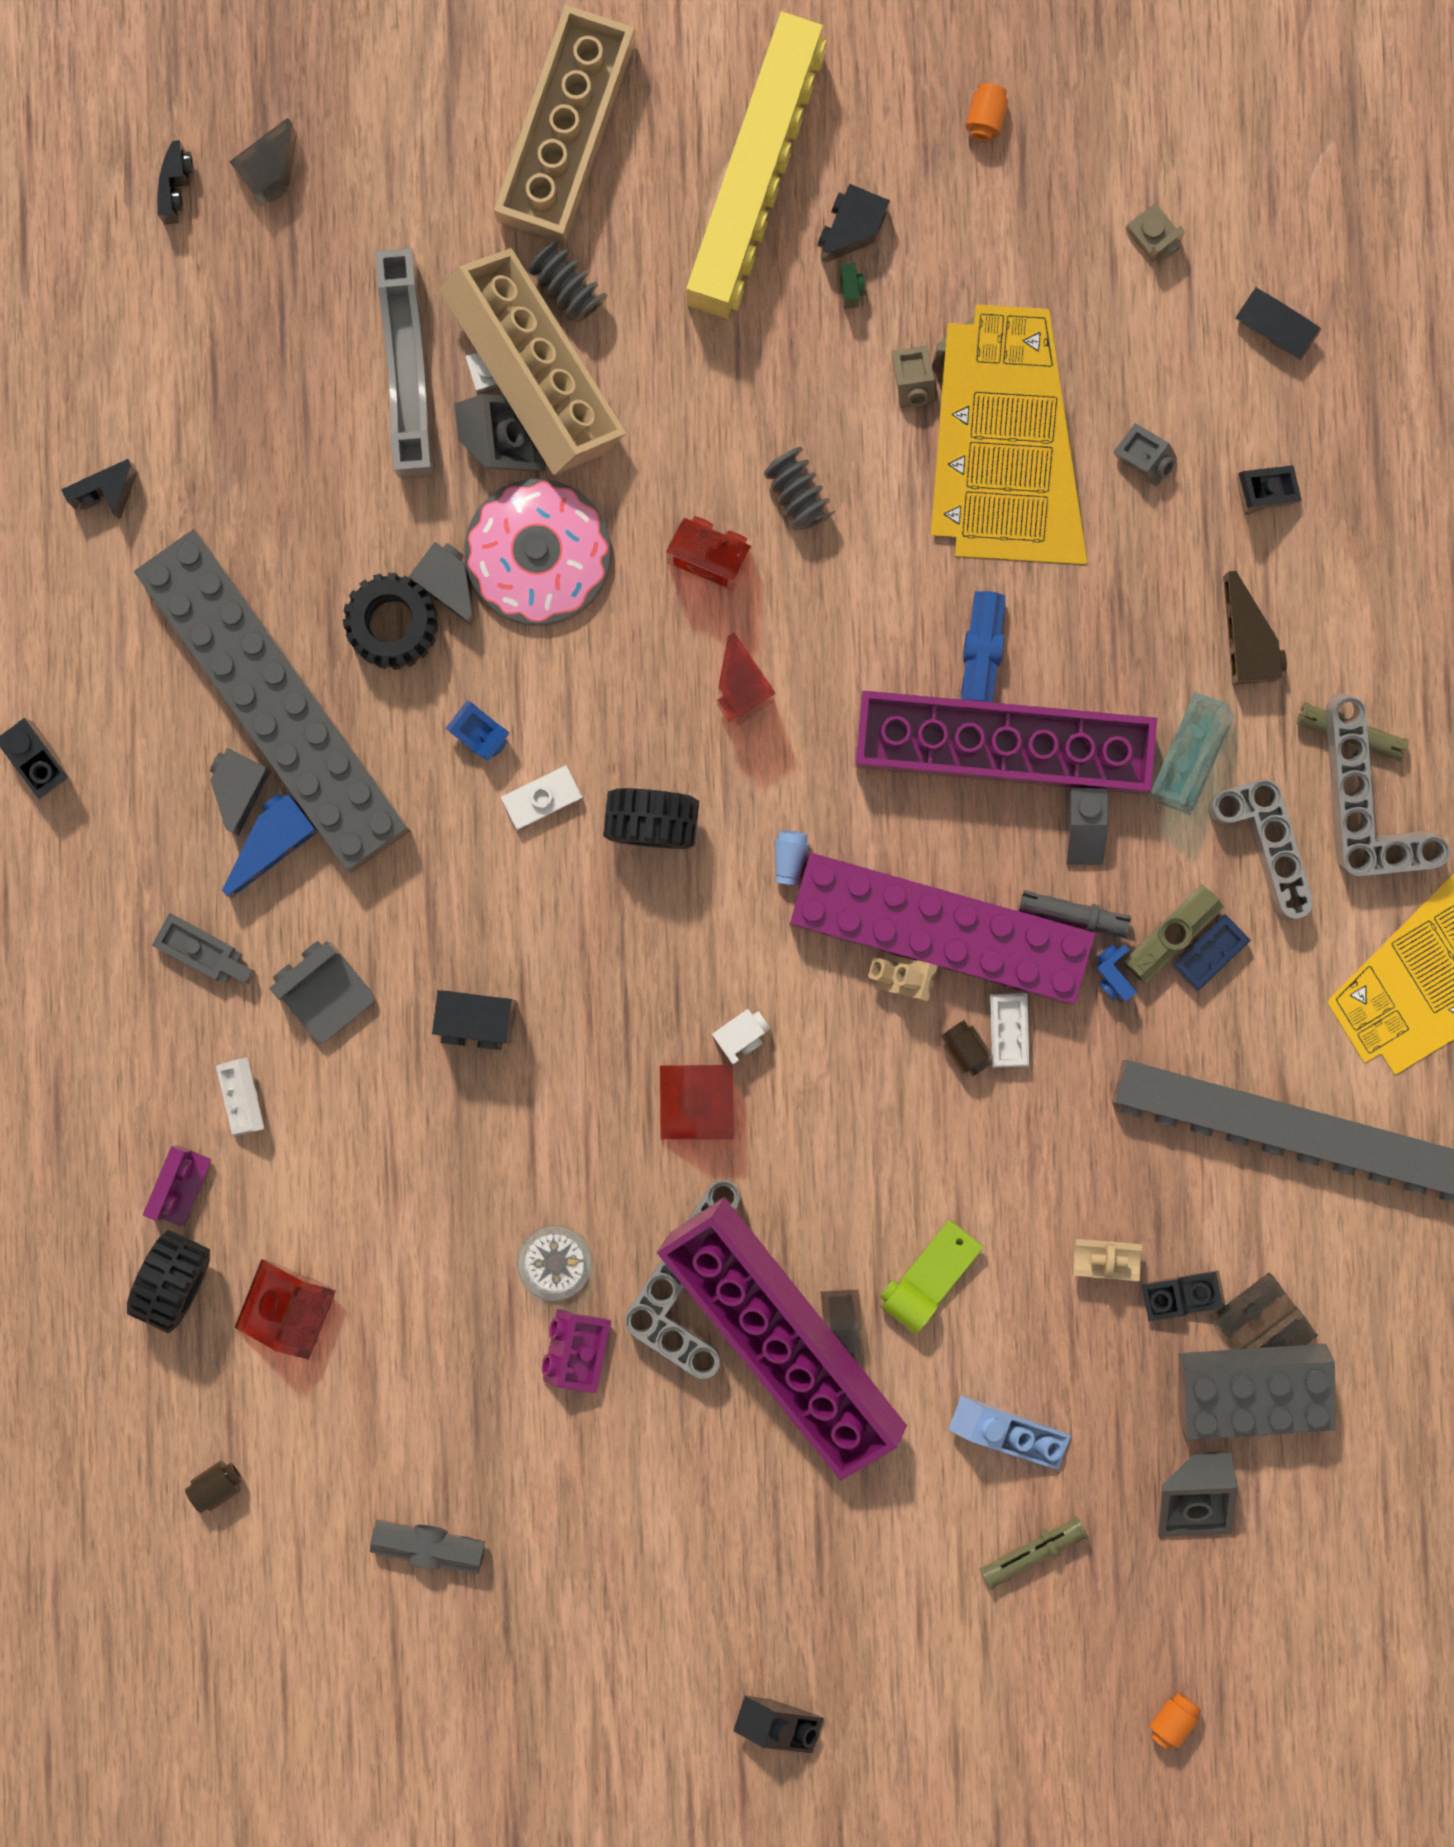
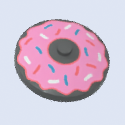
M522 480L496 491L476 511L465 539L466 568L478 595L499 615L524 625H552L579 614L597 597L606 581L610 568V539L599 511L582 493L566 484L553 480Z

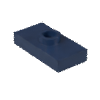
M1224 914L1172 966L1196 991H1199L1251 940Z

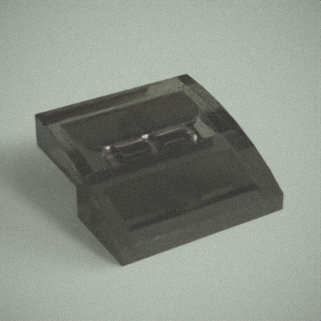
M1270 1272L1211 1316L1235 1349L1307 1345L1318 1336L1300 1309L1293 1304Z

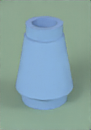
M779 830L778 838L774 839L775 882L797 885L810 847V843H807L808 834Z

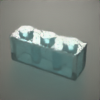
M1194 692L1151 790L1157 803L1192 815L1233 721L1234 714L1229 704Z

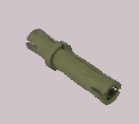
M1304 702L1300 709L1303 711V714H1298L1296 724L1325 733L1327 737L1326 711ZM1338 711V716L1341 721L1348 720L1347 718H1344V713ZM1368 726L1369 750L1401 761L1405 754L1400 749L1406 751L1409 740ZM1348 739V740H1346L1347 742L1353 743V744L1356 745V742H1355L1354 739Z
M1076 1516L1074 1519L1050 1532L1046 1529L1040 1532L1041 1537L989 1565L979 1568L989 1588L993 1589L995 1586L1051 1556L1054 1559L1061 1556L1060 1551L1084 1538H1088L1079 1518Z

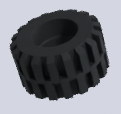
M388 573V576H382L381 574L373 575V580L367 582L365 579L359 583L361 587L357 591L352 590L349 595L351 600L349 604H345L343 610L345 613L343 627L347 633L346 637L354 650L370 664L373 663L383 669L392 667L393 670L401 669V666L404 665L410 667L416 664L415 660L419 657L424 658L428 654L427 649L429 646H433L436 641L434 636L435 632H438L439 627L436 608L424 588L420 584L413 582L411 578L405 575L399 577L396 573ZM401 602L409 608L412 614V624L409 631L399 640L393 642L380 641L373 635L370 629V620L374 611L384 603Z
M637 788L613 789L607 793L603 837L612 842L668 849H687L693 847L696 840L699 800L690 795Z
M171 1230L163 1233L152 1246L136 1276L127 1300V1314L166 1333L174 1330L184 1318L201 1286L210 1262V1249Z

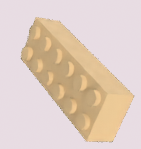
M565 4L494 208L497 222L552 241L560 240L561 244L566 245L636 42L634 27Z
M512 248L459 266L439 288L443 298L553 475L604 455L627 434Z

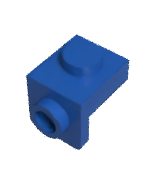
M469 700L465 702L445 728L486 761L491 757L497 756L504 749L507 742L506 738L510 733Z
M1111 944L1096 957L1099 964L1093 968L1103 980L1099 984L1100 988L1112 1001L1118 998L1120 1002H1126L1137 993L1113 965L1129 951L1125 944L1118 948Z

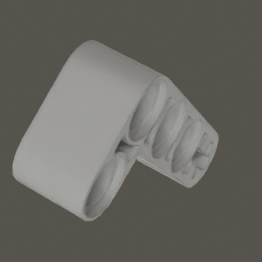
M1259 780L1225 790L1215 795L1210 800L1208 806V813L1215 823L1230 825L1249 820L1276 913L1286 920H1296L1307 916L1312 909L1313 898L1279 786L1270 780ZM1257 788H1263L1269 792L1271 801L1267 807H1261L1255 802L1254 793ZM1222 798H1228L1234 802L1236 811L1232 817H1225L1220 813L1218 805ZM1268 823L1276 824L1281 830V837L1276 843L1270 842L1265 837L1264 829ZM1279 858L1286 859L1291 865V873L1287 878L1280 877L1275 871V863ZM1296 881L1297 886L1284 890L1280 889L1279 885ZM1291 896L1295 899L1299 898L1301 901V905L1296 907V912L1294 908H1287L1286 901H1289Z

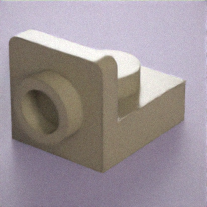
M1156 203L1127 224L1125 228L1152 262L1161 255L1164 259H1167L1182 247L1179 241L1185 233L1181 226L1176 229Z
M928 346L892 351L899 406L919 407L924 404L934 403L935 380Z

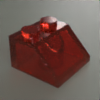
M694 516L692 520L684 517L666 550L667 563L735 591L751 553L752 546L746 544L747 538L730 530H727L726 535L712 529L714 524L703 518Z
M733 632L727 638L718 686V696L720 698L716 701L718 702V708L728 722L735 719L737 724L741 725L775 702L776 692L735 632Z
M660 1065V1139H734L733 1065Z
M261 1259L234 1328L276 1352L309 1360L336 1290L316 1279Z

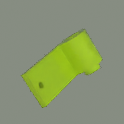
M948 1219L899 1282L896 1283L894 1280H891L879 1295L883 1300L880 1307L916 1335L934 1314L938 1303L984 1246L952 1220Z

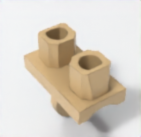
M885 953L883 959L873 958L868 977L877 981L875 989L928 1001L930 996L929 989L934 986L932 976L936 973L938 966Z
M1075 1238L1072 1275L1140 1281L1142 1244Z

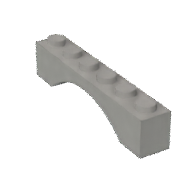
M412 248L375 251L388 368L393 469L398 478L434 475L416 258Z

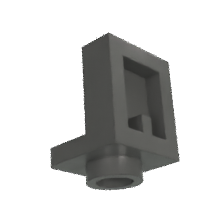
M1136 423L1114 451L1117 459L1143 473L1154 486H1157L1163 478H1167L1171 474L1177 460L1175 452L1167 441Z

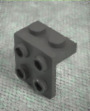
M316 941L301 954L304 960L297 966L292 968L289 964L273 976L276 983L269 989L278 1000H283L317 1042L324 1043L372 1005L375 1001V995L333 943L326 941L321 945L319 941Z

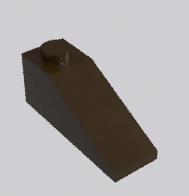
M1228 571L1223 576L1232 685L1276 682L1282 678V672H1286L1287 669L1285 650H1280L1278 638L1237 571Z

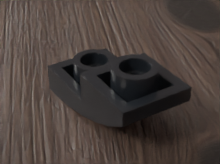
M180 140L171 142L159 176L157 209L158 216L164 225L178 223L177 211H183V201L180 189H175V187L189 186L188 174L194 173L192 154L190 151L186 152Z
M1255 287L1235 317L1239 323L1267 338L1272 344L1299 360H1302L1322 330L1309 319Z
M1219 1270L1141 1285L1148 1321L1180 1317L1189 1313L1221 1309L1226 1306Z

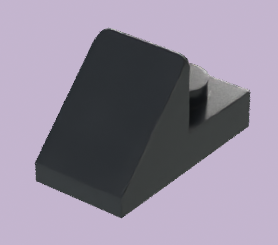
M126 459L61 490L67 503L74 509L77 507L87 509L95 506L101 501L99 497L104 495L112 513L120 519L138 471L135 465L129 459Z
M1293 465L1246 470L1238 473L1237 483L1245 515L1267 507L1291 505L1302 501Z

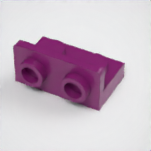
M180 1145L171 1146L143 1216L155 1221L163 1219L175 1225L184 1226L207 1174L211 1159Z
M557 1309L556 1316L552 1319L549 1327L551 1341L548 1354L544 1356L542 1361L543 1381L558 1388L597 1393L611 1320Z

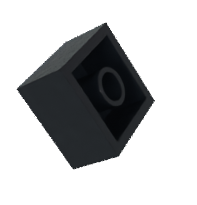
M437 990L432 1034L441 1035L440 1043L465 1046L466 1039L478 1040V1048L502 1050L503 1043L511 1044L517 1000Z

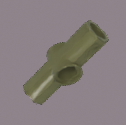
M1202 884L1169 917L1160 922L1156 929L1122 962L1136 978L1146 984L1181 949L1188 946L1191 939L1224 908L1223 904L1212 891ZM1170 924L1177 925L1182 931V939L1176 945L1169 943L1165 938V929Z

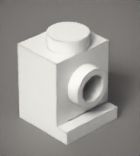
M747 1009L712 1035L732 1064L739 1061L735 1055L741 1050L746 1056L763 1044L759 1037L771 1028L759 1011L752 1015L749 1009Z

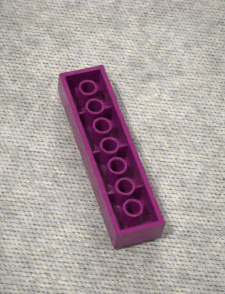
M863 690L860 698L854 768L1066 788H1108L1109 792L1146 795L1151 792L1157 718Z
M811 852L789 924L896 956L937 965L938 968L1069 1005L1076 1004L1095 933Z
M725 1197L668 1234L657 1251L659 1257L840 1481L898 1447L907 1424Z

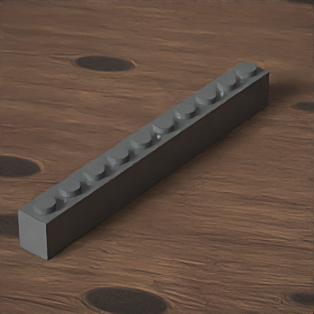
M1122 1060L1112 1098V1103L1120 1104L1119 1112L1140 1117L1142 1111L1156 1114L1154 1121L1176 1127L1177 1121L1191 1124V1132L1211 1137L1213 1130L1227 1134L1225 1141L1247 1146L1248 1141L1252 1140L1263 1143L1261 1151L1283 1156L1285 1149L1298 1153L1297 1160L1318 1166L1320 1159L1334 1163L1332 1169L1334 1171L1354 1176L1356 1169L1369 1172L1368 1180L1390 1185L1391 1179L1405 1182L1404 1190L1425 1195L1428 1188L1441 1192L1439 1199L1454 1203V1149L1130 1060Z

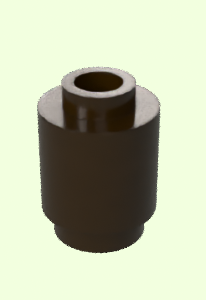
M965 1020L959 1022L940 1036L945 1043L943 1048L962 1075L969 1071L973 1077L990 1065L987 1058L992 1055L991 1051L973 1025L969 1027Z
M220 1460L190 1481L191 1485L185 1488V1493L199 1513H203L206 1510L212 1511L241 1491L239 1483L243 1479L233 1463L230 1462L226 1465Z

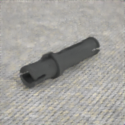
M1028 890L1023 891L1018 910L1026 914L1086 928V931L1104 932L1124 939L1127 937L1131 921L1130 915L1099 909L1100 905L1092 904V906L1081 905L1051 896L1036 894Z

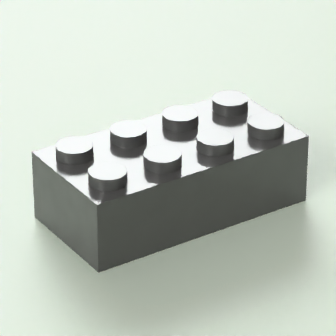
M1327 1344L1178 1353L1180 1422L1187 1440L1336 1430L1335 1361Z

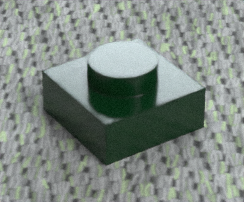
M856 263L841 264L840 281L843 308L858 307L859 296L865 295L863 273L857 274Z

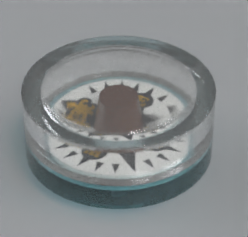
M550 1225L540 1228L532 1233L520 1248L517 1259L519 1277L523 1285L533 1295L541 1299L559 1301L570 1298L583 1288L591 1274L592 1253L590 1247L577 1231L569 1227Z

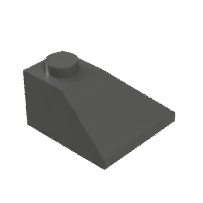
M481 394L455 403L458 440L485 468L532 472L546 471L544 459L505 396Z
M1231 1452L1194 1454L1162 1485L1157 1529L1158 1537L1232 1534L1238 1487Z

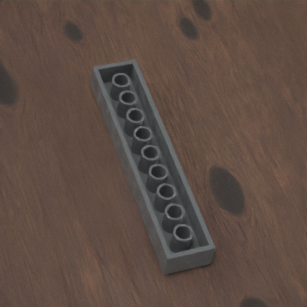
M194 529L133 571L346 871L353 873L411 831L203 538Z

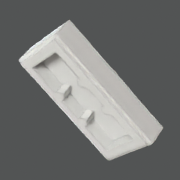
M567 765L501 797L517 831L583 799Z
M1027 992L990 993L992 1068L1029 1067Z
M248 1057L216 1065L232 1136L264 1129L258 1104V1093L254 1087Z

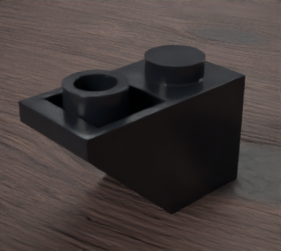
M849 184L845 194L839 192L831 210V213L836 215L832 227L825 225L817 244L818 247L822 248L821 260L829 262L875 243L888 212L890 200L852 184Z
M23 718L0 735V748L38 799L44 797L69 778L55 750L34 722Z
M744 1696L733 1731L763 1748L813 1753L824 1718L772 1699Z

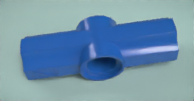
M989 591L974 592L970 629L966 632L963 651L965 670L961 700L993 702L997 667L1000 666L1004 634H1001L1006 595Z

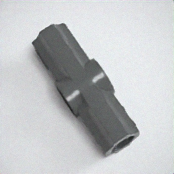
M377 1519L372 1533L370 1552L406 1559L408 1563L418 1567L429 1569L446 1567L479 1574L486 1541L448 1534L447 1530L440 1527L417 1524L413 1527Z

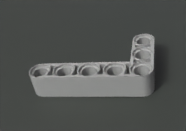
M1340 693L1334 695L1326 705V724L1336 858L1339 865L1355 876L1427 870L1443 866L1450 857L1449 844L1445 839L1432 832L1420 831L1375 836L1366 708L1361 700L1349 694ZM1346 702H1351L1354 708L1352 717L1346 721H1341L1338 716L1340 706ZM1348 739H1354L1356 751L1350 757H1343L1341 754L1342 744ZM1350 776H1357L1359 780L1357 790L1346 794L1343 788L1345 780ZM1359 812L1362 818L1359 827L1348 830L1346 826L1348 816ZM1430 841H1435L1437 845L1435 854L1430 858H1423L1422 849L1424 845ZM1393 845H1399L1401 851L1398 859L1393 862H1387L1385 858L1387 849ZM1356 849H1363V861L1359 865L1350 866L1349 856L1351 852Z
M727 1179L713 1182L688 1220L715 1204L713 1192L720 1186H727L733 1191L734 1199L730 1205L735 1210L740 1201L738 1187ZM661 1259L628 1309L625 1317V1326L632 1336L694 1377L708 1379L714 1376L719 1369V1352L712 1344L667 1315V1312L684 1286ZM665 1279L672 1284L673 1292L668 1298L660 1299L653 1294L652 1284L656 1280ZM638 1310H645L652 1317V1325L647 1329H638L631 1321L632 1315ZM668 1331L679 1332L683 1337L682 1346L676 1350L666 1348L662 1342L663 1335ZM700 1351L709 1352L714 1358L713 1366L707 1370L697 1369L693 1363V1357L696 1353Z

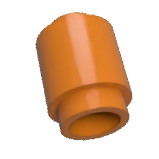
M981 83L979 84L978 91L973 92L965 128L971 132L972 138L988 142L993 137L1000 136L1008 106L1007 90L996 84Z
M1177 1692L1173 1698L1169 1697L1150 1723L1149 1727L1154 1731L1150 1737L1167 1750L1172 1745L1179 1749L1200 1719L1197 1716L1202 1709L1186 1696Z

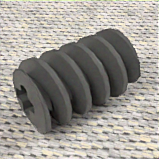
M558 240L534 257L528 271L531 275H539L537 282L541 287L548 286L547 295L550 298L558 297L556 306L559 309L567 308L565 317L568 320L577 319V321H581L600 307L608 295L606 293L598 296L593 295L598 287V283L595 281L585 285L584 281L588 277L589 272L585 270L576 274L575 270L580 261L575 259L567 263L566 258L571 250L568 247L558 251L556 249L560 243V240Z
M802 447L794 448L773 460L764 472L766 479H775L770 487L772 491L782 492L778 496V503L780 505L790 504L785 509L784 514L787 518L796 517L791 523V528L794 531L812 528L824 522L836 512L823 511V508L830 502L829 498L817 500L816 496L823 487L822 485L810 486L809 483L817 476L815 472L803 473L804 468L810 463L809 460H796V457L803 451Z

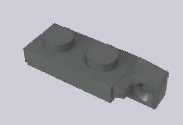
M169 913L152 946L214 980H221L225 983L232 976L245 984H249L256 972L239 963L243 954L236 951V948L172 913Z

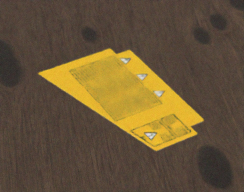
M977 304L975 306L974 324H947L931 535L956 537L955 556L1087 564L1049 309Z
M1454 873L1327 1000L1328 1005L1363 1062L1366 1063L1377 1055L1382 1054L1395 1075L1454 1040Z

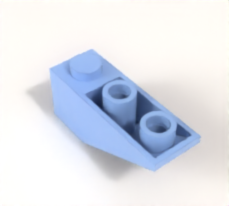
M963 1395L959 1399L948 1429L970 1442L1059 1470L1071 1435Z

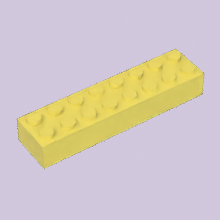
M782 11L780 12L686 288L687 306L725 319H729L732 309L739 310L745 291L743 290L745 281H742L743 275L750 277L756 260V246H754L755 241L762 242L767 228L768 212L765 210L767 207L773 209L780 181V177H777L778 173L785 174L792 145L789 140H797L803 121L801 117L804 109L801 108V105H809L814 89L815 74L813 71L820 72L826 51L824 50L827 39L822 38L823 25Z

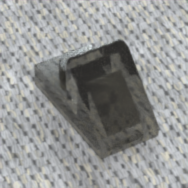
M858 1290L821 1291L823 1321L858 1364H862Z

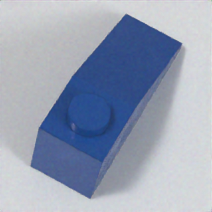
M278 794L263 805L265 812L258 816L222 889L226 896L234 897L319 832L293 796L287 794L282 797L281 794Z

